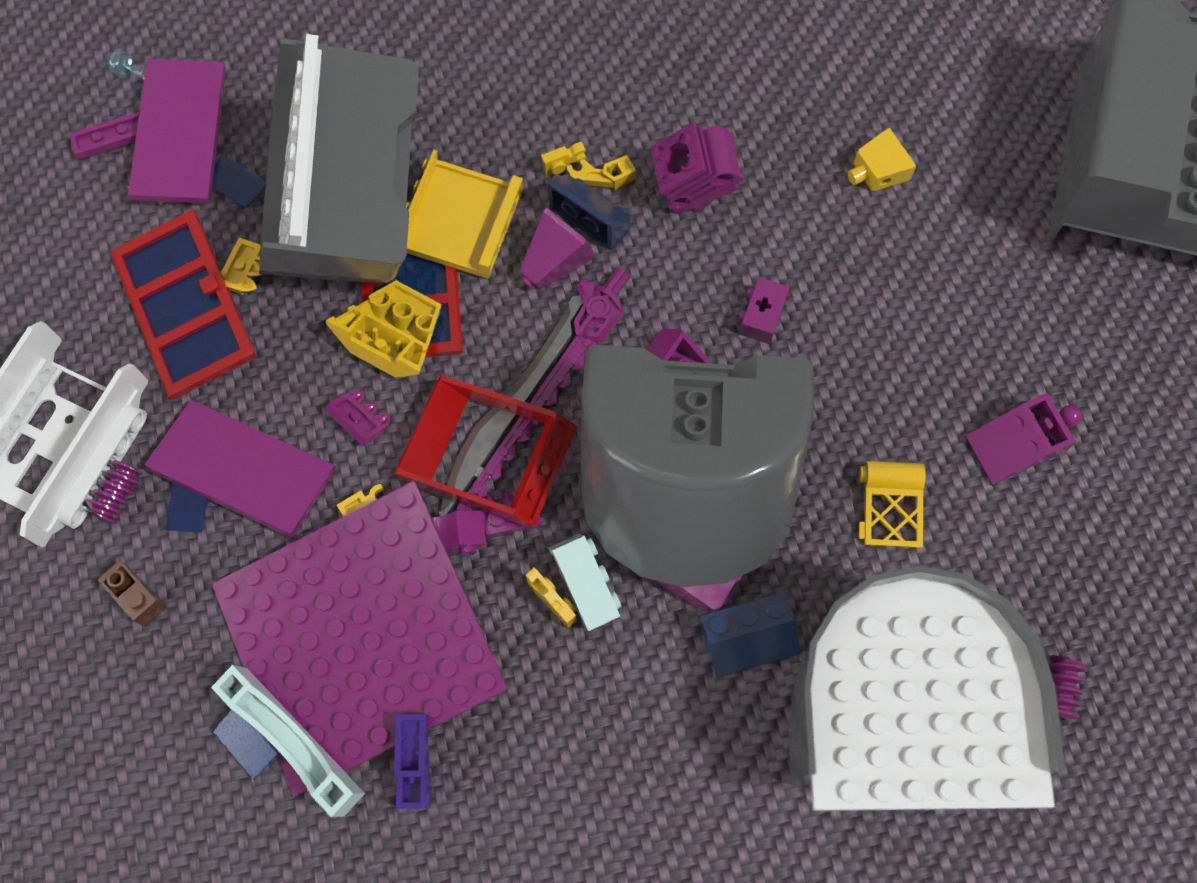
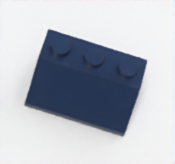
M566 174L548 181L550 210L611 251L631 229V216L628 211L621 206H615L609 202L604 194L594 192L588 188L581 179H575Z
M786 592L700 617L699 624L716 678L800 655L795 619Z

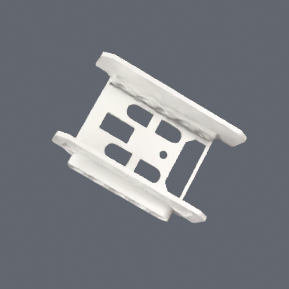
M41 321L26 329L0 368V500L26 512L21 520L20 535L34 544L44 547L51 536L64 528L65 525L75 529L82 524L89 513L87 510H91L86 501L88 499L97 500L92 493L93 490H103L99 481H109L105 471H115L111 465L112 460L121 462L143 427L147 413L140 409L139 405L141 393L147 386L148 379L134 365L129 363L118 369L108 386L104 387L54 363V353L61 344L62 339L46 323ZM62 372L104 391L92 411L84 409L56 394L54 384ZM53 401L56 409L43 430L28 424L42 403ZM72 415L74 417L73 422L67 424L65 418ZM21 434L36 440L20 463L12 464L9 462L8 455ZM40 455L52 461L53 464L35 492L30 494L17 486L36 456Z

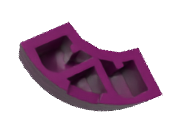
M454 511L444 516L432 518L449 556L457 554L461 556L474 555L477 548L486 545L483 511Z

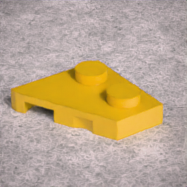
M535 568L526 574L529 588L567 628L571 627L577 621L574 614L576 611L574 605L566 597L561 599L555 592L557 589L547 577L543 578Z

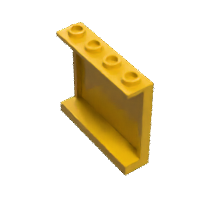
M433 150L430 159L426 158L423 163V176L421 180L415 182L412 202L408 201L406 204V209L409 211L407 253L489 279L522 194L523 178L513 175L511 181L506 182L438 160L437 151Z

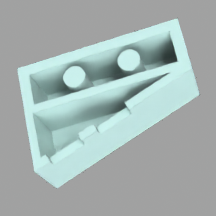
M577 534L548 547L551 556L553 555L558 565L559 573L566 583L580 618L588 631L620 617L617 609L622 607L615 591L609 592L606 582L610 581L604 566H598L594 556L598 552L591 538L586 540L584 535Z

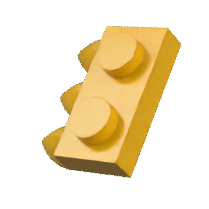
M238 238L221 271L230 291L243 295L244 292L257 289L251 278L252 276L262 275L259 274L260 244Z

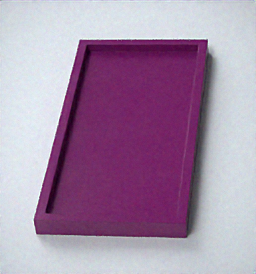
M147 59L128 190L130 200L210 203L226 72L224 62Z
M190 400L144 465L148 471L290 538L294 537L336 471L335 465L194 400Z

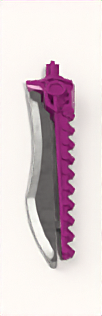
M617 268L604 286L587 282L586 279L581 280L578 287L579 295L572 296L569 306L528 369L505 396L529 403L556 364L530 404L544 408L545 406L551 407L557 403V390L559 388L565 389L571 385L570 373L572 370L578 371L584 367V354L587 349L593 345H601L624 315L625 311L617 299V294L630 278V275L624 269ZM573 323H574V325H575V331H576V337H575V339L572 341V339H573L572 325H573ZM493 407L476 423L454 464L447 486L467 492L470 488L468 491L470 494L482 498L487 496V482L489 480L495 481L501 477V464L503 461L510 462L515 459V445L528 441L531 424L538 425L541 422L520 416L513 426L519 417L518 414ZM513 426L507 437L504 439L510 428ZM504 439L498 450L495 452L501 441ZM495 452V454L493 455V457L491 458V460L489 461V463L486 465L485 468H483V467L485 466V464L488 462V460L490 459V457L492 456V454ZM443 497L439 514L440 516L450 514L456 506L457 511H473V507L461 503L458 505V502Z

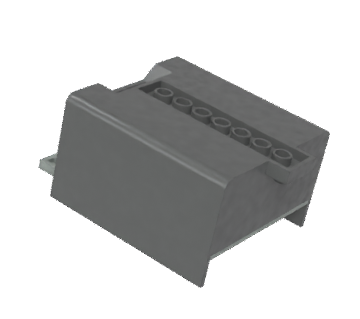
M1116 0L1102 26L1098 27L1095 38L1079 67L1048 239L1053 240L1061 227L1065 225L1197 255V13L1188 12L1179 0Z

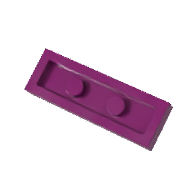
M139 112L69 133L75 156L79 160L135 142Z

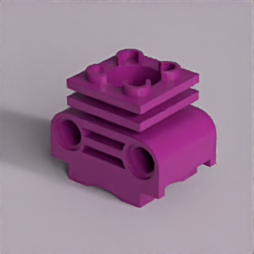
M692 122L650 147L660 194H665L669 209L680 214L689 209L699 211L714 200L740 189L738 183L745 180L740 172L733 143L734 133L721 126H713L702 130V127H696V124Z

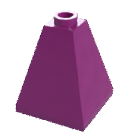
M546 208L543 211L520 272L524 275L521 280L532 290L535 286L541 290L591 261L596 255L585 238Z

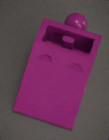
M1045 393L967 434L965 439L991 485H994L1068 451L1076 442L1068 427L1077 426L1082 419V414L1079 408L1073 405L1064 406L1058 412L1048 393Z

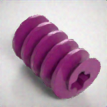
M112 460L111 465L116 471H105V475L110 480H100L99 484L104 490L94 489L92 493L97 500L88 499L86 503L91 508V510L87 511L111 524H116L117 521L112 517V514L122 515L123 511L118 507V504H129L124 495L135 494L130 485L140 486L141 482L136 476L143 474L120 461Z
M1051 655L1049 656L1050 660L1054 663H1050L1048 666L1056 689L1059 722H1068L1070 719H1076L1080 716L1071 709L1072 707L1082 706L1081 702L1073 698L1076 695H1084V691L1077 688L1076 684L1086 683V680L1078 676V673L1088 672V668L1072 658Z

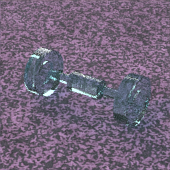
M117 49L112 53L109 59V69L111 72L122 76L129 69L132 74L142 79L145 76V68L136 64L131 65L132 57L129 52Z

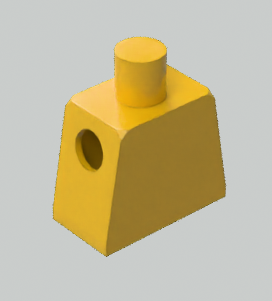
M888 128L857 151L854 160L855 168L849 170L847 176L853 185L865 181L872 191H877L911 180L916 165L891 129Z

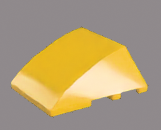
M395 280L369 295V299L360 305H352L347 308L346 313L335 318L333 316L327 319L326 324L351 354L391 376L398 378L419 375L441 310V304Z

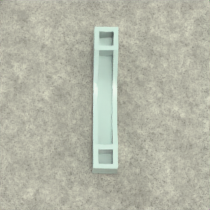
M232 665L211 687L233 711L256 728L285 757L306 785L310 795L331 817H344L365 794L247 668Z

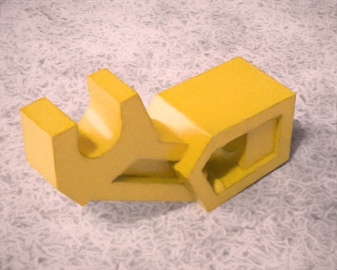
M628 155L605 163L603 169H595L584 159L579 161L580 171L573 170L571 165L566 166L567 174L575 179H581L587 186L609 187L616 190L636 180V169ZM616 172H618V174H619L618 176H615V177L612 176V174H613V173H616Z

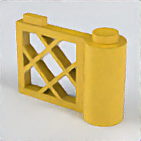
M866 461L864 466H860L859 483H864L865 507L864 522H859V539L864 540L865 546L923 548V490L926 477L925 465L923 463ZM872 495L883 496L891 505L879 514L872 507ZM890 496L899 497L894 501ZM903 497H916V509L908 516L897 503ZM893 507L905 519L895 529L883 518ZM873 514L876 517V519L871 522ZM915 514L916 523L911 519ZM878 520L890 532L883 540L871 539V527ZM906 522L916 530L915 541H905L897 533ZM891 536H894L897 540H888V539H889Z

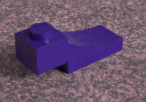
M396 714L394 777H397L396 809L431 808L432 777H430L428 714Z

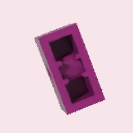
M759 277L756 286L751 285L746 297V301L750 302L748 309L742 308L737 324L742 325L740 335L771 345L790 287Z

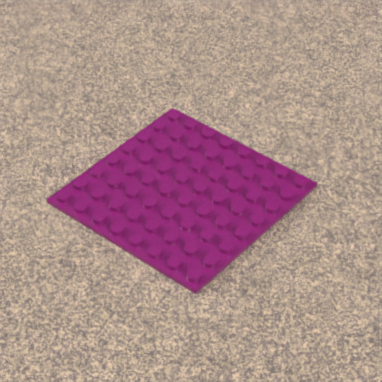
M415 481L212 584L243 667L247 668L345 772L395 747L396 714H428V730L508 690ZM278 751L277 756L293 797L307 792L308 789L298 773Z

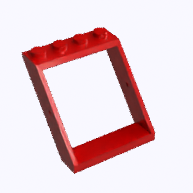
M439 375L393 474L409 483L415 481L421 490L527 527H535L577 425L557 412ZM468 399L546 424L510 507L432 480Z

